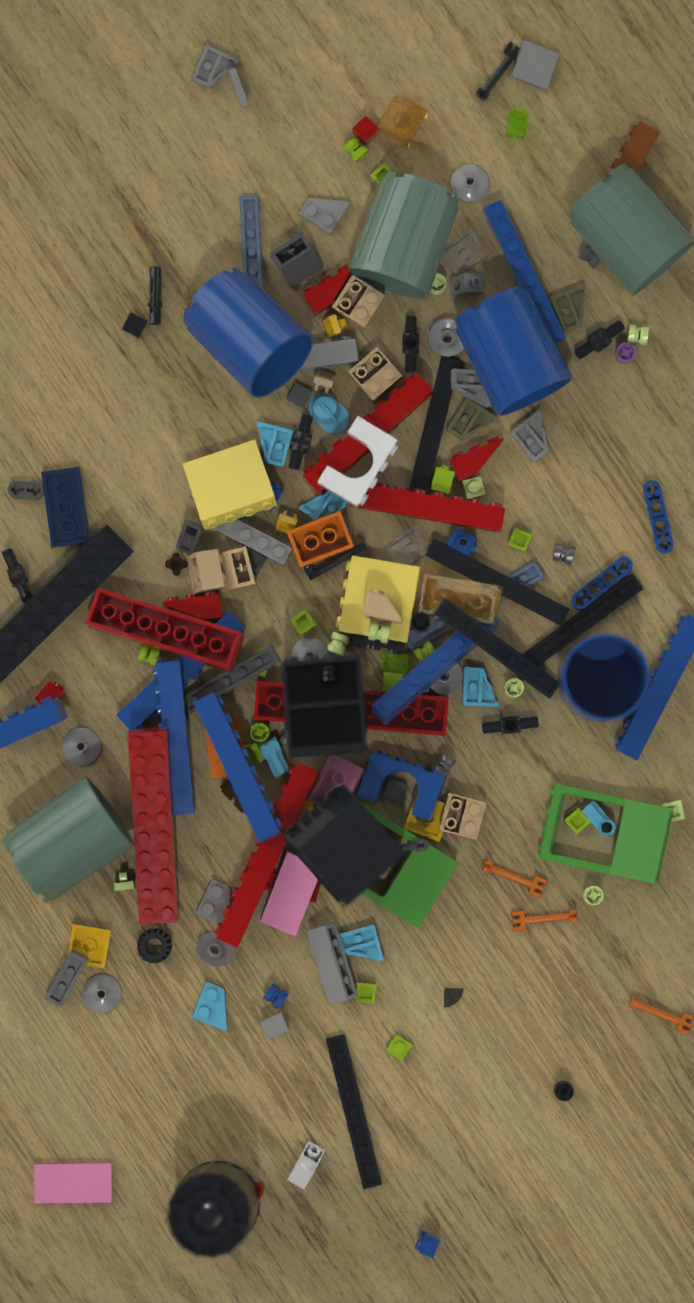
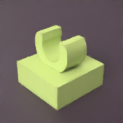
M119 873L120 882L114 883L115 891L135 889V882L128 881V873Z

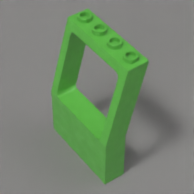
M555 783V787H552L550 792L551 806H548L546 811V817H548L547 825H544L542 830V836H544L543 844H540L538 848L539 859L658 885L674 809ZM566 795L623 807L624 810L613 862L610 866L554 854L555 840Z
M363 804L382 825L411 843L415 842V840H421ZM431 845L426 851L417 852L416 850H411L407 852L382 894H377L369 888L362 894L419 928L457 867L458 862Z

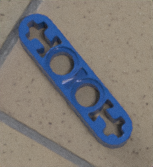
M650 480L643 486V495L655 547L659 553L667 554L673 549L671 530L661 487L657 481ZM649 484L657 488L654 491V496H659V499H653L649 502L648 498H652L651 492L646 490L649 488ZM657 502L661 505L659 513L651 511L652 503ZM658 521H662L666 525L665 530L662 532L655 529V523ZM668 534V536L664 537L665 542L670 544L667 550H664L663 547L660 548L659 544L662 543V538L657 539V535Z
M626 556L617 559L571 597L572 607L576 610H582L632 570V560ZM621 560L623 562L627 561L629 563L627 565L628 570L624 568L620 570L621 576L618 577L617 572L612 567L615 566V569H617L621 565ZM606 572L614 574L613 582L608 583L604 580ZM591 584L599 586L600 591L598 594L593 595L589 592ZM585 590L586 594L592 599L589 601L586 598L583 600V606L580 604L576 606L575 597L581 598L585 595L582 593Z

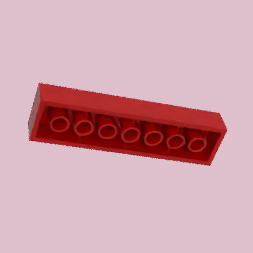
M418 373L415 376L411 374L403 381V387L400 389L398 387L389 394V399L386 402L382 400L376 405L375 412L372 415L368 413L362 419L390 434L432 396L433 390ZM348 432L344 440L340 438L332 445L333 450L331 452H324L318 458V463L315 466L311 464L304 471V481L318 496L327 490L317 484L327 465L344 475L370 452L368 447L350 437Z
M377 482L373 489H368L366 493L368 498L363 506L359 504L357 507L359 509L497 533L502 531L505 508H502V504L491 502L490 505H484L482 500L472 499L471 502L464 501V497L452 496V499L444 498L445 494L434 492L433 495H427L424 490L415 489L414 492L407 491V487L396 486L393 489L388 488V484Z
M97 588L85 622L90 629L233 673L245 638L239 631Z

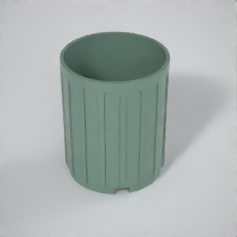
M622 164L609 173L610 176L603 181L600 180L586 192L570 209L572 213H568L567 216L571 219L570 224L626 290L634 296L651 284L684 255L694 244V236L633 168Z
M387 172L385 178L380 181L348 271L357 278L386 291L415 299H427L459 209L457 204L459 198L455 193L452 194V197L449 196L447 188L424 178L406 173L404 177H397L398 172Z
M87 776L6 833L7 836L1 839L6 852L11 850V860L37 896L40 894L44 895V898L41 899L44 903L51 899L54 901L134 847V842L125 826L103 794Z

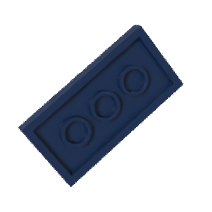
M80 467L41 472L51 548L84 544L89 539Z

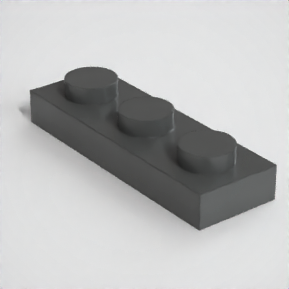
M71 949L44 999L62 1007L89 958Z

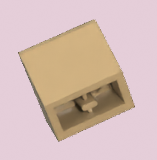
M352 275L332 308L348 321L365 331L385 300V295Z
M378 347L348 371L372 403L402 379V375Z
M246 546L220 553L222 556L221 570L225 574L226 583L224 584L225 587L218 589L219 594L256 585Z
M449 793L439 830L477 840L486 802Z

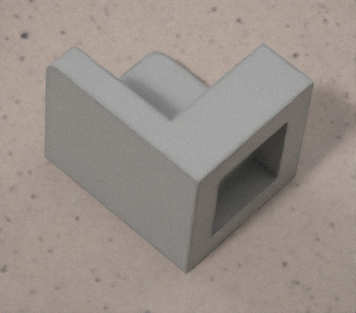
M282 1012L260 1021L267 1039L289 1031Z

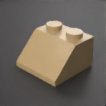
M218 549L195 552L186 557L193 594L225 587L226 577L221 570L222 556L218 553Z
M372 589V593L367 592L363 610L365 618L402 625L401 617L383 591Z

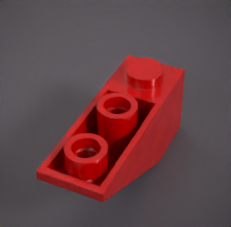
M347 265L337 270L338 273L334 276L330 274L324 277L319 285L315 286L313 284L305 289L303 297L315 316L332 307L351 275Z
M497 436L487 440L488 444L480 446V444L469 448L470 451L465 454L461 451L452 455L453 459L449 462L455 472L458 483L477 475L503 443V437L500 439Z
M216 591L205 592V596L197 597V594L185 595L186 599H178V596L167 597V601H162L166 607L204 621L223 617L221 596L216 594Z

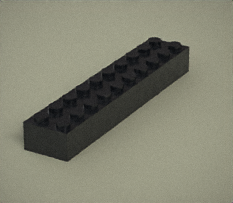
M106 523L0 625V683L134 552Z

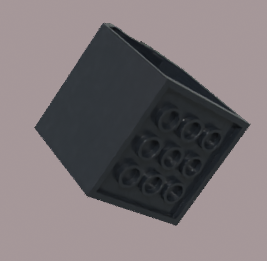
M342 784L340 787L335 786L328 793L325 800L321 797L314 803L313 807L315 809L311 812L305 811L298 818L300 821L298 824L295 823L284 831L283 839L341 907L345 908L406 853L361 801Z

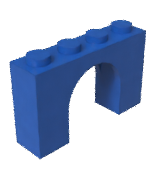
M378 750V753L372 752L357 796L378 803L383 786L391 775L397 772L410 773L418 784V796L411 815L432 822L447 779L442 776L443 772L432 769V772L426 771L423 765L414 763L413 766L406 764V759L397 756L396 759L389 758V753Z

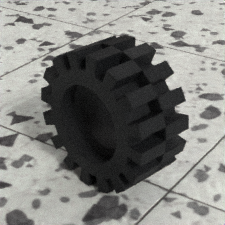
M158 928L149 929L142 933L137 941L138 954L148 963L162 962L171 953L172 941L163 930ZM152 938L159 939L162 943V949L158 953H151L147 949V943Z

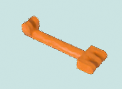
M485 860L482 871L495 873L529 887L528 894L540 899L542 895L535 892V890L544 891L545 888L539 886L538 883L547 884L545 879L535 876L532 881L493 865V862Z
M569 910L567 913L525 916L524 911L511 912V916L519 915V919L511 920L512 924H520V927H512V931L526 930V924L569 920L570 922L578 921L577 910Z
M632 996V1002L628 1007L635 1010L640 1009L677 1024L676 1031L689 1035V1031L683 1029L685 1025L691 1028L693 1024L686 1022V1019L694 1021V1016L682 1012L681 1016L678 1017L641 1002V999Z

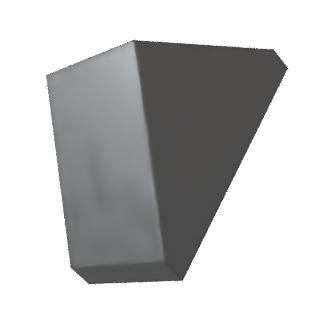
M185 519L175 549L190 555L195 553L204 527Z

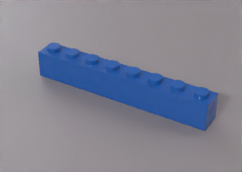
M499 200L484 207L483 214L520 289L523 287L525 292L531 295L555 344L557 345L565 341L566 336L502 201Z
M484 608L474 617L476 621L492 633L498 629L499 620L487 608ZM456 632L372 705V713L384 725L388 724L475 649L477 645L461 633Z
M230 611L216 623V625L239 631L245 635L243 631L246 628ZM179 657L184 691L189 686L187 682L192 678L196 680L203 673L201 670L206 665ZM158 677L116 715L129 730L143 729L146 726L144 722L149 717L153 719L158 715L157 704H160V696L156 697L155 685H158Z
M688 613L684 617L681 616L676 624L679 627L676 634H671L667 642L670 644L667 651L663 650L658 659L661 661L659 667H654L650 674L652 680L644 700L633 711L635 713L632 719H627L623 727L626 731L623 736H618L614 744L617 746L616 751L635 761L640 757L694 652V617Z
M180 659L158 660L157 666H153L154 678L158 677V685H155L156 697L160 696L157 712L158 716H162V723H159V728H168L173 815L193 814L195 812L181 661Z
M211 693L193 702L258 842L263 843L282 834L280 830L283 828L281 821L278 817L275 818L272 813L275 809L270 799L266 800L264 796L266 790L262 782L258 783L255 777L258 773L254 765L250 766L247 760L250 756L246 748H242L239 743L242 739L238 731H234L231 726L234 722L229 712L225 713L223 709L225 703L221 695L217 696V694Z

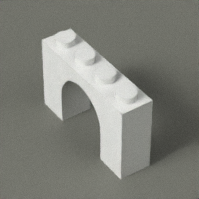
M357 416L349 429L348 435L364 444L371 451L373 465L370 471L362 477L349 478L327 465L317 482L318 485L356 508L359 504L363 506L368 498V495H366L368 489L375 487L379 480L376 476L379 471L384 472L388 465V462H386L389 455L393 456L399 447L396 445L397 439Z

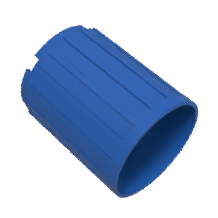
M233 268V272L230 273L224 270L213 276L196 292L192 298L194 304L191 309L186 308L183 321L187 326V331L252 397H265L287 383L301 368L311 352L313 336L247 273L241 272L236 268Z
M519 286L493 295L483 300V304L478 307L469 308L454 321L457 327L455 331L498 417L511 414L540 401L561 389L573 379L531 295L525 292L523 287L521 289Z
M613 634L594 635L581 641L566 655L562 666L559 668L558 688L563 703L566 704L574 715L576 714L586 721L608 722L629 715L642 703L649 687V668L642 652L629 640Z

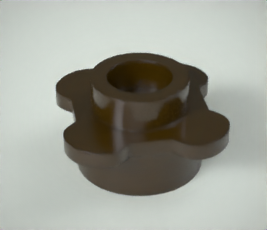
M174 553L173 557L165 562V567L170 568L175 576L180 575V571L188 566V562L183 560L179 553Z

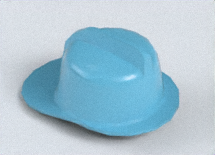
M318 393L312 397L308 410L319 426L331 434L343 432L349 424V414L345 407L329 393Z

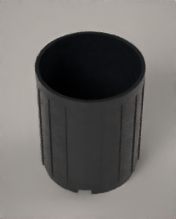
M213 1160L193 1168L176 1187L168 1202L167 1222L171 1235L181 1245L182 1249L198 1257L216 1258L217 1256L232 1252L233 1249L244 1241L259 1216L260 1196L253 1178L242 1167L228 1161Z

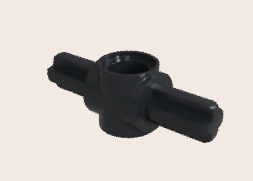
M406 316L405 334H402V354H405V371L416 372V354H419L420 344L419 334H417L416 316ZM407 340H414L416 346L410 349L406 347L405 343Z
M618 320L606 329L600 327L587 336V342L574 350L576 357L581 360L593 351L599 353L612 343V338L625 329L623 323Z
M302 415L299 429L293 432L289 448L292 450V455L288 467L292 470L300 469L303 454H307L310 448L312 435L309 432L313 417L310 415Z
M8 548L2 551L8 567L6 572L13 588H17L20 598L24 603L32 595L27 585L29 580L22 563H18L13 549ZM20 571L23 577L20 580H15L12 577L13 572Z
M519 715L501 717L500 721L482 723L484 734L501 732L502 735L521 733L522 729L539 727L538 717L536 716L519 718ZM507 720L515 722L516 727L514 730L509 731L506 729L505 722Z

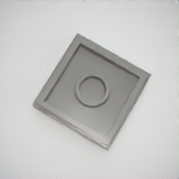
M524 40L522 41L511 77L547 90L559 53Z
M236 68L228 69L227 73L239 105L241 107L248 105V100Z

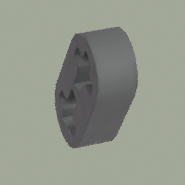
M14 481L9 484L8 493L14 499L39 500L44 496V489L37 482ZM15 485H18L20 489H25V492H18V495H15L11 490L15 488ZM37 486L41 492L34 496L33 493L27 492L28 489L33 490Z

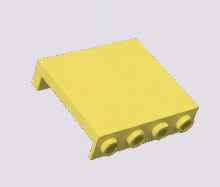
M256 440L183 463L204 530L213 529L220 524L231 523L238 518L252 516L256 512L270 510L277 506Z
M352 556L351 560L348 559L346 571H349L348 579L344 578L343 590H346L345 597H341L339 608L342 609V614L337 617L336 622L339 632L369 637L372 621H375L380 625H391L388 640L407 644L421 568ZM372 589L383 591L401 617L402 625L365 618L363 610L367 592L372 593Z

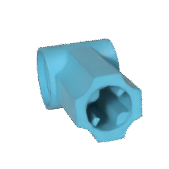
M275 736L258 744L264 759L267 760L275 777L290 771Z
M595 801L582 810L602 836H611L615 832L614 822ZM605 822L612 825V831L609 833H604L601 830V825Z

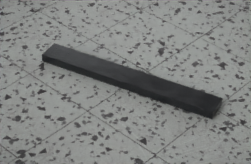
M441 357L408 490L410 492L419 489L426 491V494H428L453 393L451 389V370L459 369L460 360Z
M433 539L425 554L426 557L559 626H562L570 610L560 603L436 539Z
M633 574L629 575L522 655L535 665H541L644 588Z
M443 596L432 613L549 699L558 688V681L446 597Z
M341 1034L326 1038L363 1190L382 1185L345 1035Z

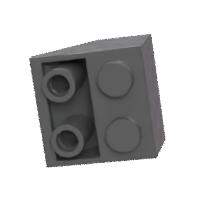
M303 233L295 236L270 253L271 259L290 288L298 285L323 268Z

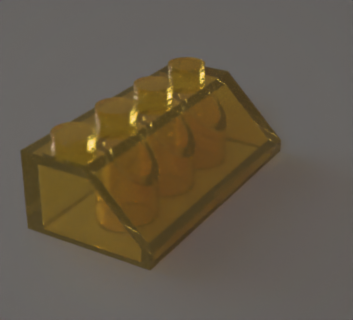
M424 574L418 612L434 614L432 611L444 596L476 621L493 624L501 605L503 586Z

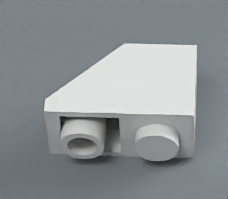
M308 1141L287 1180L305 1189L325 1149Z

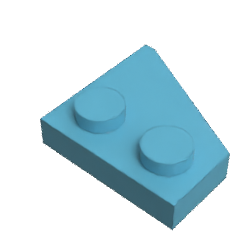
M258 421L257 425L265 463L284 468L294 431Z
M463 667L461 706L498 708L499 703L495 699L484 668Z

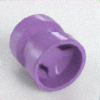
M626 342L620 344L615 352L617 361L622 364L630 363L636 354L635 347Z

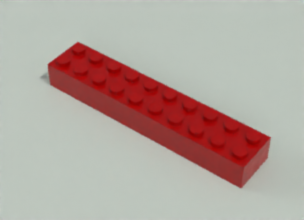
M257 681L253 720L286 723L283 683ZM363 690L366 730L446 736L449 697L420 695L388 724L384 725L372 713V705L386 692Z
M168 728L129 730L127 734L139 924L174 923L179 920Z
M297 762V765L292 764L288 773L291 776L288 783L284 782L280 793L283 795L280 800L276 799L273 805L275 809L273 810L275 811L273 815L275 818H279L283 826L280 829L282 834L263 843H259L257 840L255 844L258 846L256 853L252 852L247 861L250 866L247 871L243 870L239 878L242 883L239 888L235 887L231 898L234 900L231 906L227 905L223 913L225 920L223 924H218L214 932L218 934L216 939L238 948L286 845L283 839L284 831L296 823L319 771L300 762Z

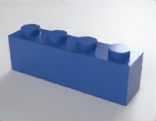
M49 696L42 699L40 705L35 706L33 703L25 707V711L20 714L18 711L7 715L8 719L4 721L0 718V749L68 718L59 697L52 699Z

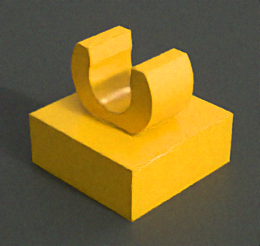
M336 314L328 316L323 320L329 339L339 335L341 329L347 326L345 318L337 320Z
M286 510L283 514L280 513L275 530L287 534L286 531L296 528L298 522L297 514L290 517L287 516Z

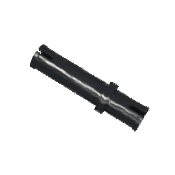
M152 266L149 267V324L161 325V308H163V303H161L162 267Z

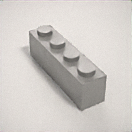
M351 336L341 337L340 341L324 339L321 340V343H313L308 358L297 372L359 363L356 338L351 339Z
M237 519L231 523L220 524L216 528V532L282 566H285L293 551L292 547Z
M336 922L308 930V939L311 943L314 959L317 963L320 979L322 980L329 1005L357 997V991Z

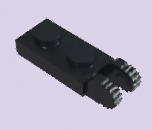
M355 635L351 639L355 647L370 645L369 649L380 651L382 647L387 648L389 653L399 654L400 651L404 652L405 647L404 643L388 640L386 644L377 639L374 641L369 640L367 636Z

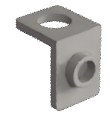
M462 273L449 278L452 296L463 293L485 292L482 274ZM457 280L460 281V289L458 291L455 288Z

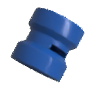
M273 983L263 999L267 1002H272L273 1006L279 1009L289 993L285 990L281 991L278 985Z

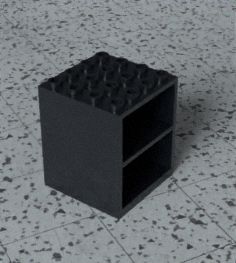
M354 652L344 653V657H336V654L324 655V659H317V656H305V660H298L297 657L285 658V662H281L288 757L367 752L360 656H356ZM337 665L336 675L339 681L319 682L321 672L318 670V666Z

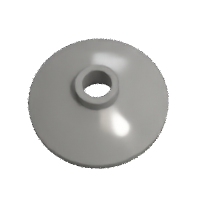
M466 164L459 167L451 178L453 193L465 202L480 200L486 194L489 187V179L486 172L474 164ZM472 179L474 183L469 185L466 181Z
M454 319L439 320L432 326L429 332L431 348L437 354L444 357L455 356L464 348L455 331L457 327ZM447 335L450 336L451 341L446 342L444 340V337Z
M304 638L296 643L291 657L305 660V656L308 653H313L314 656H317V659H324V655L329 654V651L326 650L327 646L321 640Z
M457 663L444 674V679L437 680L430 688L439 694H450L456 691L461 685L463 677L460 665Z
M76 728L65 736L62 749L64 756L69 762L74 765L85 766L97 759L100 754L101 743L96 733L92 730ZM79 743L84 744L85 747L83 750L78 749L77 746Z
M215 933L203 935L197 942L196 952L199 959L206 965L222 967L233 959L234 946L216 939L218 934Z
M95 975L86 982L83 989V998L91 1010L98 1013H106L113 1010L119 1004L121 987L117 980L109 975ZM100 990H103L105 992V996L103 998L98 996V992Z

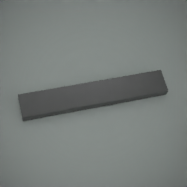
M269 645L235 665L233 673L225 671L185 694L186 716L196 711L193 702L211 693L222 696L281 662L273 645Z

